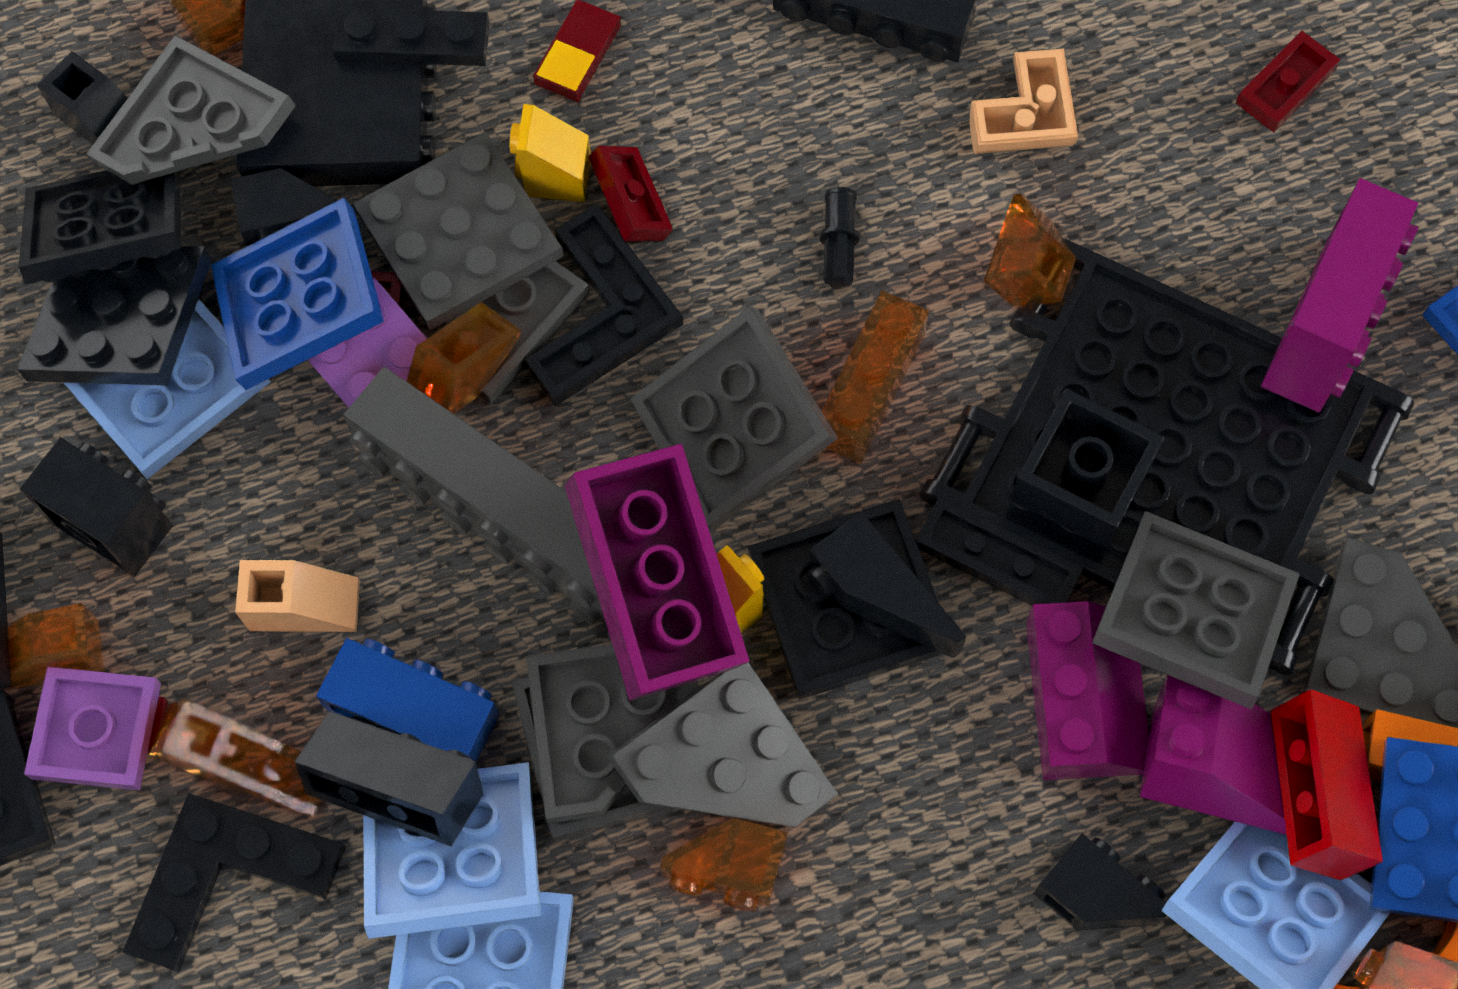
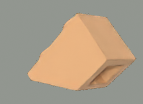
M240 560L235 613L249 631L357 632L360 580L355 576L295 560Z

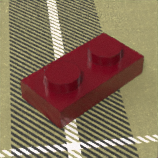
M1301 30L1239 93L1235 103L1275 133L1332 75L1341 59Z
M598 145L588 158L623 240H665L674 229L638 147Z

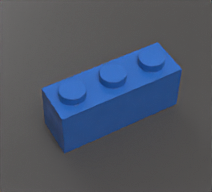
M349 638L345 639L316 695L326 710L348 718L353 716L361 717L375 727L395 734L407 733L413 735L422 743L444 751H460L477 763L500 716L495 703L490 701L492 698L490 692L471 682L463 681L461 686L458 687L442 680L443 673L423 661L414 660L410 666L394 659L395 652L375 640L366 638L362 645Z

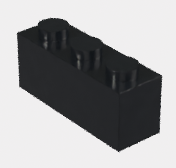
M331 711L328 712L295 760L306 795L448 846L453 845L483 796L476 761L471 760L464 753L457 750L444 751L422 743L413 735L407 733L395 734L377 728L361 717L353 716L348 718Z

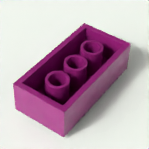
M1358 179L1323 247L1260 387L1318 413L1322 410L1330 394L1338 398L1341 397L1353 372V369L1347 365L1350 364L1357 368L1372 338L1368 337L1370 331L1365 330V327L1375 328L1388 300L1384 299L1385 294L1380 292L1382 289L1390 292L1402 269L1403 263L1400 262V258H1397L1396 255L1397 253L1406 255L1419 229L1418 226L1410 223L1418 202L1365 179Z
M683 445L670 446L573 473L564 487L629 701L727 672L750 662Z

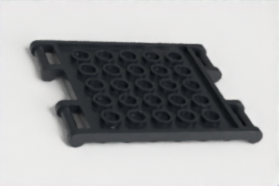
M1055 238L1046 253L1049 260L1023 308H1018L1009 323L1014 331L1029 338H1038L1044 341V344L1005 419L979 407L966 405L958 419V423L961 426L934 478L925 481L919 497L934 506L938 497L941 496L1084 566L1081 575L1112 590L1145 511L1300 573L1297 580V585L1300 589L1281 628L1268 667L1283 675L1292 674L1298 660L1295 651L1320 597L1328 595L1334 580L1327 572L1298 559L1301 548L1334 477L1343 480L1347 486L1364 494L1375 492L1380 481L1379 467L1400 421L1408 419L1414 406V401L1408 395L1354 370L1341 397L1338 398L1330 394L1320 413L1260 387L1282 337L1064 238ZM1075 268L1081 271L1056 321L1043 316L1066 269ZM1066 388L1164 436L1156 457L1108 549L1011 501L1017 477ZM1368 404L1378 407L1381 413L1359 461L1345 456ZM979 435H986L994 440L966 493L952 488Z

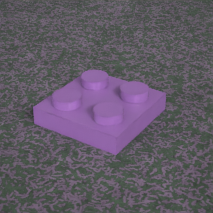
M375 278L373 282L384 322L308 359L348 408L383 367H386L413 386L445 359Z
M47 667L24 775L32 780L140 791L161 683L155 677Z

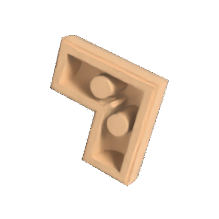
M1064 48L1015 52L1013 61L1019 97L974 100L971 102L970 132L975 154L1073 146L1077 142L1078 133Z

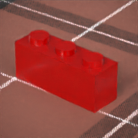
M1309 689L1272 709L1271 718L1290 865L1341 881L1383 862L1359 706Z

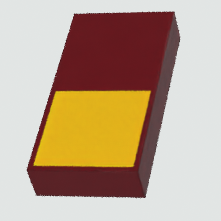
M576 0L533 74L534 84L578 102L619 31L621 16L582 0Z

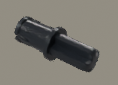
M835 187L826 191L825 229L820 232L819 240L824 245L823 281L835 289L852 284L854 275V246L859 243L860 234L855 230L857 193L846 187Z

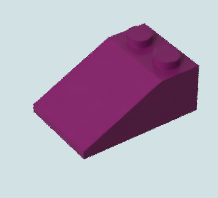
M1166 675L1152 714L1139 797L1286 835L1271 714L1254 704L1251 710L1170 675Z

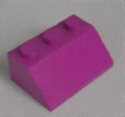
M1089 601L1033 604L1027 618L1026 629L1043 781L1143 775L1149 730L1140 663L1092 643L1106 606Z

